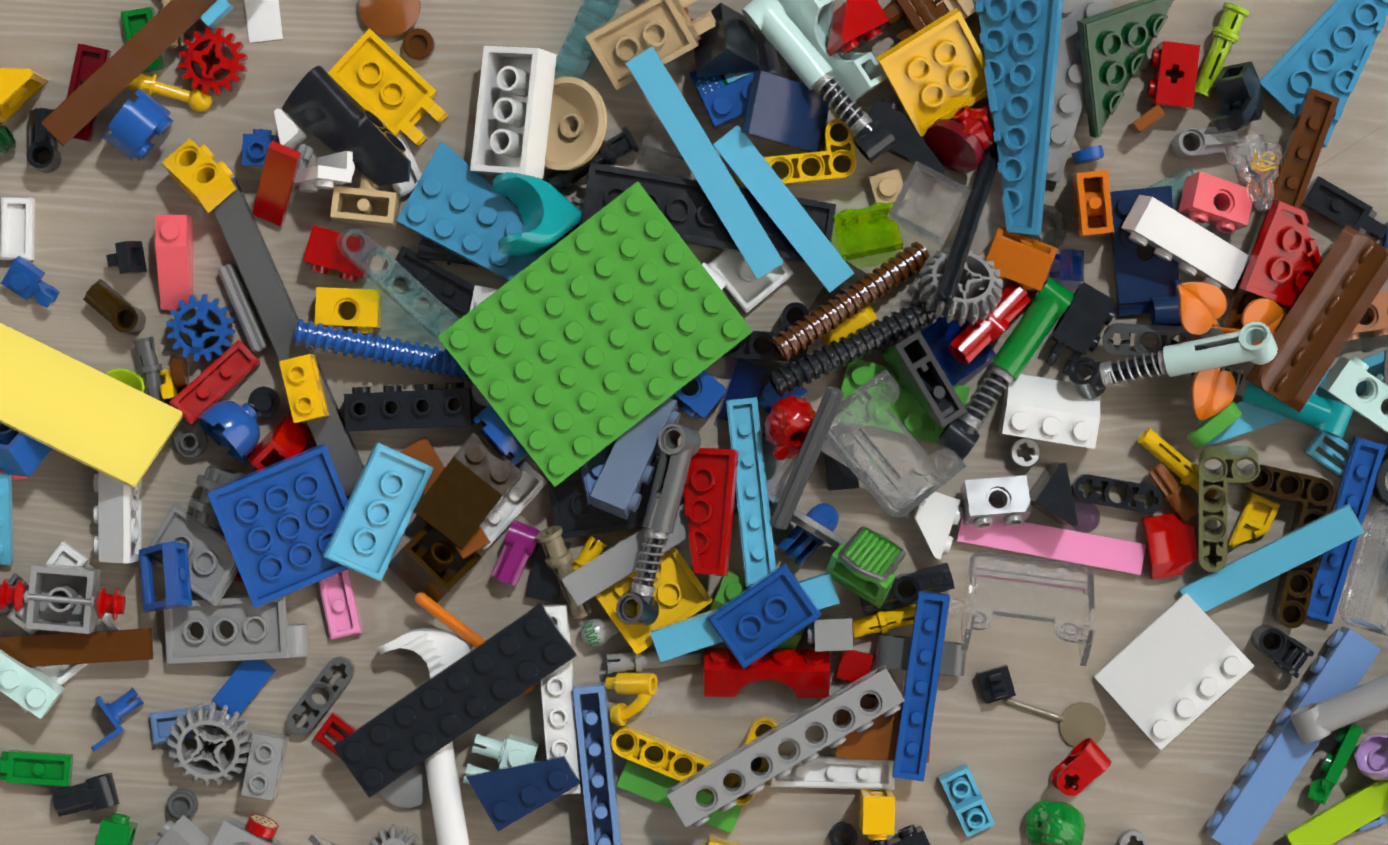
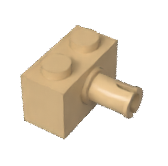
M361 173L360 186L358 188L334 186L330 217L335 223L397 229L398 224L396 220L399 216L401 198L396 192L378 190V186Z

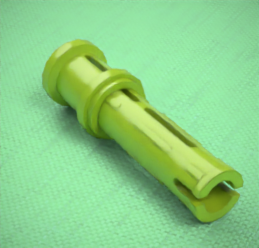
M1224 2L1222 6L1224 12L1218 26L1212 30L1214 40L1196 80L1195 94L1205 98L1211 97L1215 86L1214 82L1223 68L1231 45L1239 41L1238 33L1244 18L1249 17L1250 11L1232 3Z

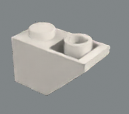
M922 487L920 497L926 500L924 506L917 503L913 519L931 555L941 560L942 554L947 555L953 541V537L949 536L952 524L958 525L963 507L959 506L961 501L959 499Z

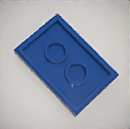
M784 563L709 614L707 619L744 669L821 617V612L786 563Z

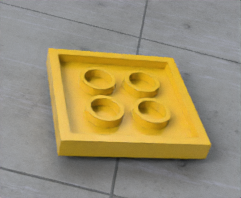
M957 8L876 57L912 126L921 137L925 135L928 127L936 120L951 119L961 107L965 105L970 107L988 96L984 67H986L985 58L963 15Z
M675 546L664 552L663 556H660L662 561L661 564H658L660 572L656 573L658 580L654 581L653 584L656 587L654 589L655 594L653 595L659 605V615L653 624L648 626L625 624L617 616L616 606L618 600L622 595L630 591L631 584L635 581L633 577L637 576L636 570L595 595L599 604L636 656L654 644L650 634L651 630L690 618L713 602ZM639 604L636 607L637 615L639 612Z

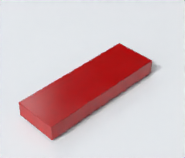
M274 141L270 143L252 215L281 227L285 221L301 157L300 152Z
M237 340L176 395L169 404L182 411V418L192 426L199 420L198 417L207 408L220 401L260 364V361L240 340Z

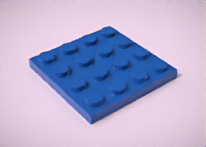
M324 443L206 491L254 608L349 569L323 556L348 502Z

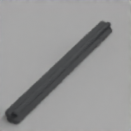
M993 143L984 150L983 158L980 162L936 293L938 301L951 303L955 296L998 166L999 156L996 143Z

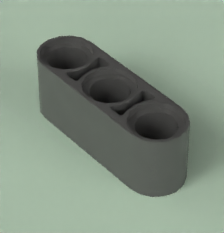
M878 634L874 666L880 667L884 665L886 668L907 670L911 637ZM944 641L939 674L964 676L967 644Z

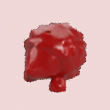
M791 395L777 401L772 406V410L767 417L765 434L767 435V441L776 447L773 455L777 460L791 459L798 455L816 414L812 409L811 403L807 402L804 398Z

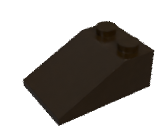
M472 433L414 508L413 512L460 550H463L521 479L522 471L480 437Z

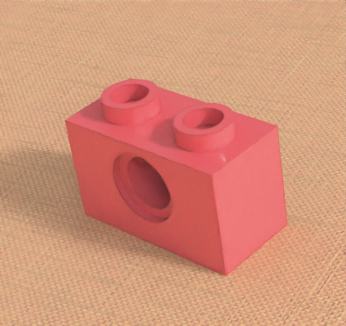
M1200 171L1185 178L1178 213L1188 216L1195 223H1208L1217 226L1216 229L1220 232L1234 233L1236 230L1244 228L1249 224L1255 190ZM1214 200L1218 204V209L1214 205Z

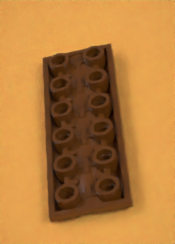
M1346 225L1274 334L1273 338L1278 347L1275 358L1263 365L1255 364L1245 380L1300 413L1388 279V249Z

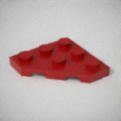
M1273 199L1241 281L1240 289L1285 306L1293 307L1322 262L1316 241L1311 238L1307 227L1309 221L1304 210Z

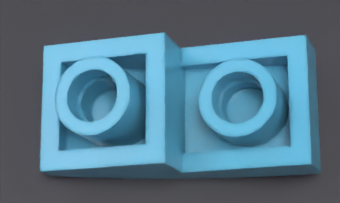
M966 763L938 776L967 838L995 825Z

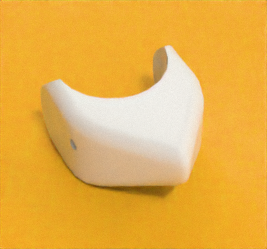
M420 628L411 630L377 649L380 655L399 648L416 652L427 663L430 678H432L470 652L473 646L454 632L434 628Z

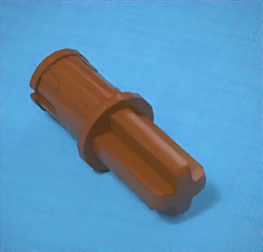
M1157 464L1150 469L1148 475L1162 492L1163 501H1168L1180 518V521L1185 522L1198 513L1197 508L1194 507L1183 492L1184 486L1182 484L1178 485L1164 464Z

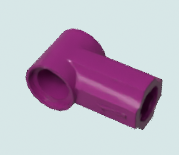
M514 519L503 541L504 548L491 576L504 583L516 586L529 556L533 555L538 544L535 536L541 531Z

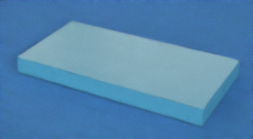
M376 442L323 556L381 581L434 468Z

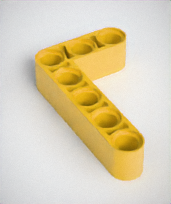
M768 716L756 718L749 728L743 745L757 738L755 732L759 725L769 724L774 728L777 726L776 722ZM621 726L616 729L611 740L612 749L618 756L678 781H683L715 762L631 726ZM621 734L631 735L634 739V745L629 749H622L617 744L616 739ZM650 746H658L662 749L663 756L657 761H652L647 758L645 751ZM682 757L689 759L692 763L691 769L685 773L678 772L674 767L675 761ZM761 757V763L751 769L755 772L765 770L768 764L767 759ZM729 773L724 777L723 784L726 787L732 788L735 783L740 782L741 778L737 773ZM701 789L702 791H705L713 795V792L711 790ZM746 794L736 799L737 805L749 803L754 795L748 796Z

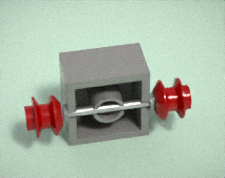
M37 563L31 565L29 590H26L21 580H18L15 586H10L8 580L4 579L2 585H0L1 610H5L7 605H13L15 611L18 612L27 603L25 629L90 634L96 631L97 615L99 619H102L105 613H111L113 620H117L118 614H124L126 598L120 594V589H116L113 595L107 594L105 587L99 591L101 568Z

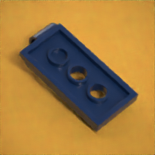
M1163 186L1111 191L1114 226L1111 241L1118 316L1150 313L1152 325L1182 326L1179 316V296L1177 291V285L1182 284V279H1179L1178 262L1174 259L1166 261L1154 254L1156 249L1152 247L1153 253L1149 259H1140L1136 253L1139 244L1130 240L1129 236L1131 233L1121 228L1139 195L1154 197L1173 209L1172 187Z

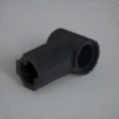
M35 108L29 110V147L26 156L30 165L43 173H51L61 165V154L58 151V141L40 123L55 109ZM49 150L50 159L44 164H39L38 155L40 152Z
M112 773L86 779L83 783L52 791L54 808L59 817L92 809V811L100 810L120 803Z

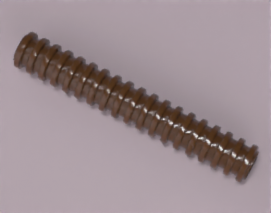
M913 242L911 248L906 247L903 249V253L898 252L895 258H889L888 263L883 262L880 265V269L874 268L872 274L867 273L864 276L865 279L860 278L857 280V284L852 283L849 286V290L843 289L841 295H834V300L828 299L826 305L821 304L818 306V311L812 310L810 316L805 315L802 321L797 320L794 323V327L788 326L787 332L781 331L778 334L779 337H772L771 346L776 355L785 362L789 361L791 355H798V350L804 351L806 345L811 346L814 344V339L820 340L822 334L827 335L830 329L835 330L838 327V323H845V318L851 319L853 313H860L861 307L866 309L869 306V302H876V297L882 298L884 292H891L892 287L896 288L900 285V282H905L908 277H913L915 271L920 272L923 269L925 261L930 257L926 248L918 242Z

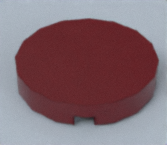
M938 119L926 130L924 135L925 143L941 164L959 173L974 171L983 158L982 146L977 137L972 133L968 135L964 132L965 127L956 121Z

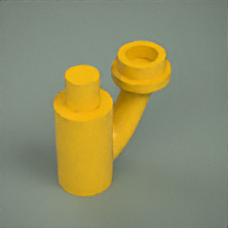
M619 672L616 677L606 678L605 686L607 689H615L617 694L637 695V698L628 706L625 703H618L611 707V722L617 724V726H624L628 718L647 706L658 687L657 676L654 673Z

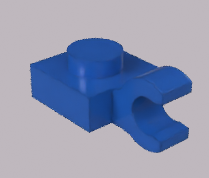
M21 256L14 259L1 282L2 285L25 300L30 299L33 295L35 300L46 308L49 307L51 302L53 303L60 293L55 287L42 281L45 272Z

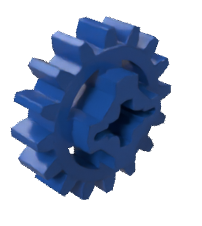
M195 294L190 295L189 304L184 300L178 302L181 308L180 311L171 309L170 313L175 317V320L166 322L167 326L173 327V332L169 333L167 338H176L177 342L172 348L175 350L182 347L184 349L182 357L185 358L190 353H193L194 361L198 362L201 355L204 354L206 360L210 361L212 360L213 351L220 356L224 353L221 345L230 346L232 344L226 337L227 335L235 334L236 330L228 328V324L235 321L234 317H226L225 313L229 310L228 306L218 307L220 301L218 297L211 303L208 302V294H203L201 301H198ZM197 307L196 315L192 319H182L188 310ZM210 310L217 314L221 324L215 323L210 317ZM200 319L204 320V326L211 329L210 331H205L202 336L198 335L197 329L191 327V325L199 323ZM181 332H186L190 336L192 346L185 341ZM210 336H220L213 346L205 348L206 339Z

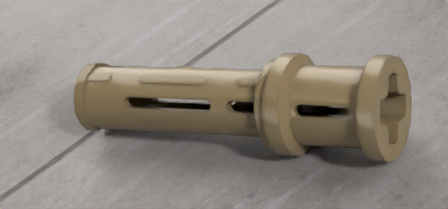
M552 526L539 532L535 538L537 543H541L546 554V565L552 568L556 574L573 619H581L588 616L587 614H590L592 610L587 601L577 606L561 580L574 572L571 563L573 554L565 546L561 536L563 532L561 526Z

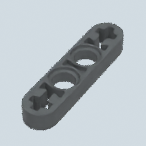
M1116 323L1109 325L1104 330L1102 343L1104 349L1113 355L1142 356L1144 354L1147 357L1151 356V352L1157 355L1158 351L1163 350L1164 346L1172 345V339L1178 335H1183L1189 341L1195 340L1194 336H1199V339L1222 335L1224 332L1217 328H1210L1205 334L1195 335L1187 332L1183 326ZM1115 333H1118L1121 339L1126 340H1121L1120 345H1114V341L1111 338H1113ZM1131 333H1135L1134 346H1130ZM1144 334H1153L1158 342L1155 346L1147 348L1141 345L1140 338Z

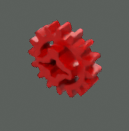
M205 27V35L203 36L197 31L193 32L196 40L191 42L185 39L184 43L189 48L187 51H179V54L185 58V62L178 64L179 68L188 71L182 76L183 79L186 81L193 79L191 87L194 90L203 86L202 93L208 95L211 89H213L216 95L221 96L223 87L232 92L233 86L231 83L236 81L241 84L242 79L238 74L248 70L241 65V61L247 60L248 56L239 53L244 45L241 42L233 44L236 36L229 33L224 37V30L218 27L215 34H213L209 27ZM209 42L208 47L197 51L203 44ZM225 44L230 48L233 60L227 58L224 54ZM217 57L220 62L219 64H213L211 69V66L207 64L208 58L213 59ZM193 63L200 65L202 79L195 72ZM225 72H230L225 78L217 81L218 76Z

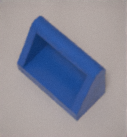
M171 541L139 549L143 612L192 606L188 545ZM163 554L166 599L155 602L152 555Z

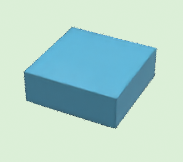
M217 0L201 15V20L213 29L234 7L228 0Z

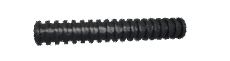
M919 299L917 304L910 303L907 309L905 307L900 308L899 313L896 311L892 312L891 317L886 315L882 317V321L875 320L872 326L867 324L864 330L861 328L857 329L856 334L851 332L847 338L840 337L839 342L832 341L829 347L827 345L822 346L821 351L816 349L812 355L805 354L804 359L797 358L794 364L792 362L787 363L786 368L781 366L777 372L770 371V383L776 394L783 397L786 391L791 393L795 387L800 389L803 387V383L810 384L812 382L811 379L818 380L821 374L824 376L828 375L829 370L835 372L838 370V366L843 368L847 365L846 362L853 363L856 357L859 359L863 358L864 353L872 354L873 349L878 351L881 349V345L888 346L891 340L896 342L899 340V336L904 338L908 332L913 334L916 332V328L921 330L925 327V324L931 325L934 319L939 321L942 319V316L936 319V311H927V302H921Z

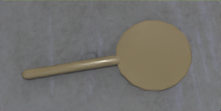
M1010 698L1004 700L1008 705L1060 721L1059 729L1061 736L1073 747H1076L1086 738H1092L1097 744L1105 733L1106 723L1104 715L1097 707L1090 703L1079 702L1072 704L1064 710L1062 715Z

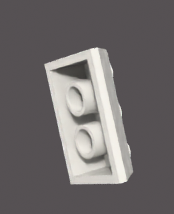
M1023 374L1016 381L1012 380L1010 384H1006L1007 389H1005L998 434L1095 449L1100 423L1101 395L1094 399H1086L1077 392L1071 382Z
M98 471V474L94 475L93 481L94 491L98 492V505L94 506V522L98 524V536L94 538V553L99 555V562L123 564L139 561V549H142V479L135 488H131Z

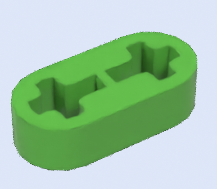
M1232 401L1222 412L1205 420L1190 432L1186 438L1197 450L1235 422L1243 413Z

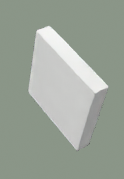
M724 250L707 264L728 280L725 285L726 290L745 313L749 312L794 274L783 260L784 263L757 279L742 253Z

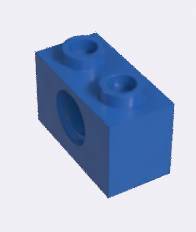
M702 371L693 378L699 384V390L695 395L686 396L679 389L670 396V398H673L676 395L682 400L684 404L681 408L694 419L699 415L705 418L728 390L706 371Z

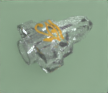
M1263 134L1246 135L1238 140V145L1225 147V155L1228 164L1234 167L1237 178L1246 184L1248 197L1258 211H1266L1271 208L1274 198L1273 181L1279 176L1278 164L1283 161L1282 147L1276 143H1265Z

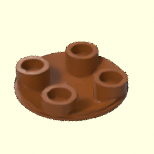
M359 0L358 8L361 19L373 32L383 36H396L414 27L420 14L421 2L420 0Z

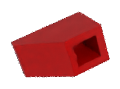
M847 0L833 13L827 52L830 56L839 51H842L845 55L860 45L859 41L864 39L866 43H869L882 34L880 29L890 20L877 0Z
M289 411L247 458L260 470L301 453L312 436V432L302 422L294 423L292 414Z

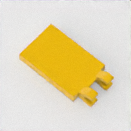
M370 28L328 72L364 109L377 116L396 137L399 133L403 132L418 147L426 141L427 137L414 125L426 113L430 114L440 125L449 116L432 100L438 92Z

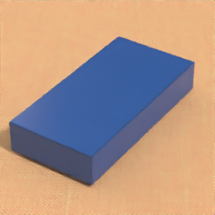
M263 659L243 660L213 697L212 701L221 708L227 705V713L229 715L238 711L240 716L276 670Z

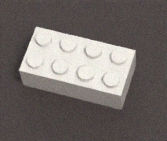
M484 46L470 171L489 176L514 172L543 179L557 54L540 48Z

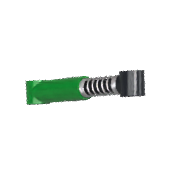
M1048 277L1042 290H1038L1031 305L990 363L992 368L988 372L989 377L984 378V385H979V392H974L975 398L969 400V406H965L967 412L950 422L936 443L959 459H965L980 437L978 430L983 424V418L988 417L987 412L989 410H993L991 406L993 403H997L996 399L998 396H1002L1001 391L1007 389L1006 384H1010L1012 380L1016 381L1055 322L1068 308L1075 294L1052 278Z

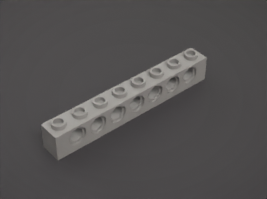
M881 665L667 789V797L685 828L690 825L696 828L710 819L708 815L718 809L724 812L737 804L736 799L745 793L751 796L761 791L765 787L763 783L774 777L775 780H779L792 772L790 767L800 761L803 765L813 761L819 756V750L826 746L832 749L846 741L845 735L856 730L857 733L868 729L874 724L872 720L882 714L884 717L894 714L901 709L899 704L905 700L887 668ZM867 693H872L876 696V703L870 709H864L860 705L862 696ZM839 709H845L849 712L848 721L842 725L833 722V715ZM812 725L820 726L822 728L821 736L817 740H808L805 736L808 727ZM784 741H791L795 744L794 752L789 756H782L778 753V747ZM756 757L766 758L768 761L766 769L761 772L753 771L751 769L752 760ZM737 773L740 776V782L736 787L729 788L723 784V779L727 774ZM701 789H709L713 792V798L708 803H700L696 800L697 792Z

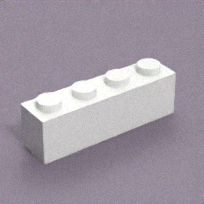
M1138 196L1121 227L1131 233L1129 239L1144 247L1147 244L1156 248L1154 254L1166 261L1176 260L1180 263L1178 267L1180 270L1192 276H1195L1197 273L1204 277V283L1214 285L1219 289L1223 287L1233 290L1251 256L1150 196Z

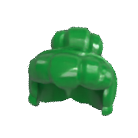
M1041 800L1036 802L1031 809H1028L1025 824L1027 825L1026 835L1031 845H1082L1086 825L1082 813L1074 808L1072 804Z

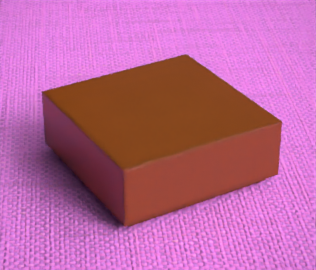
M1158 104L1128 126L1134 134H1139L1164 116L1165 112Z

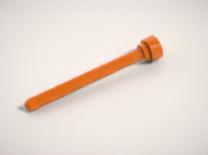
M419 592L415 595V602L474 648L486 641L426 594ZM537 683L529 689H527L526 691H524L523 693H525L526 695L529 694L537 685Z

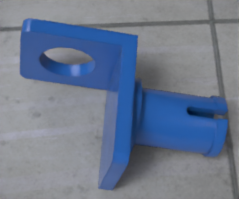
M133 687L111 704L109 702L105 703L101 696L95 698L116 730L92 746L93 752L125 731L121 725V719L144 704L141 697H137L128 704L130 699L138 695Z

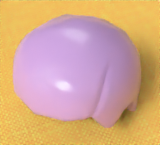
M1383 734L1370 735L1360 743L1354 754L1357 767L1364 776L1375 781L1388 780V736Z

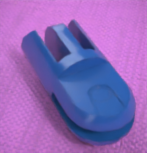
M826 503L816 505L806 514L832 532L839 522V515L836 509ZM796 525L777 548L782 552L787 550L786 556L791 560L796 558L795 564L801 567L824 541Z

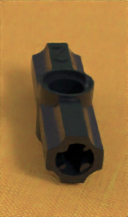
M946 562L896 576L881 608L876 607L860 596L859 598L864 614H868L899 604L912 603L917 600L918 590L941 593L955 589L950 568ZM903 580H910L914 584L913 593L907 597L900 596L897 589L899 583Z

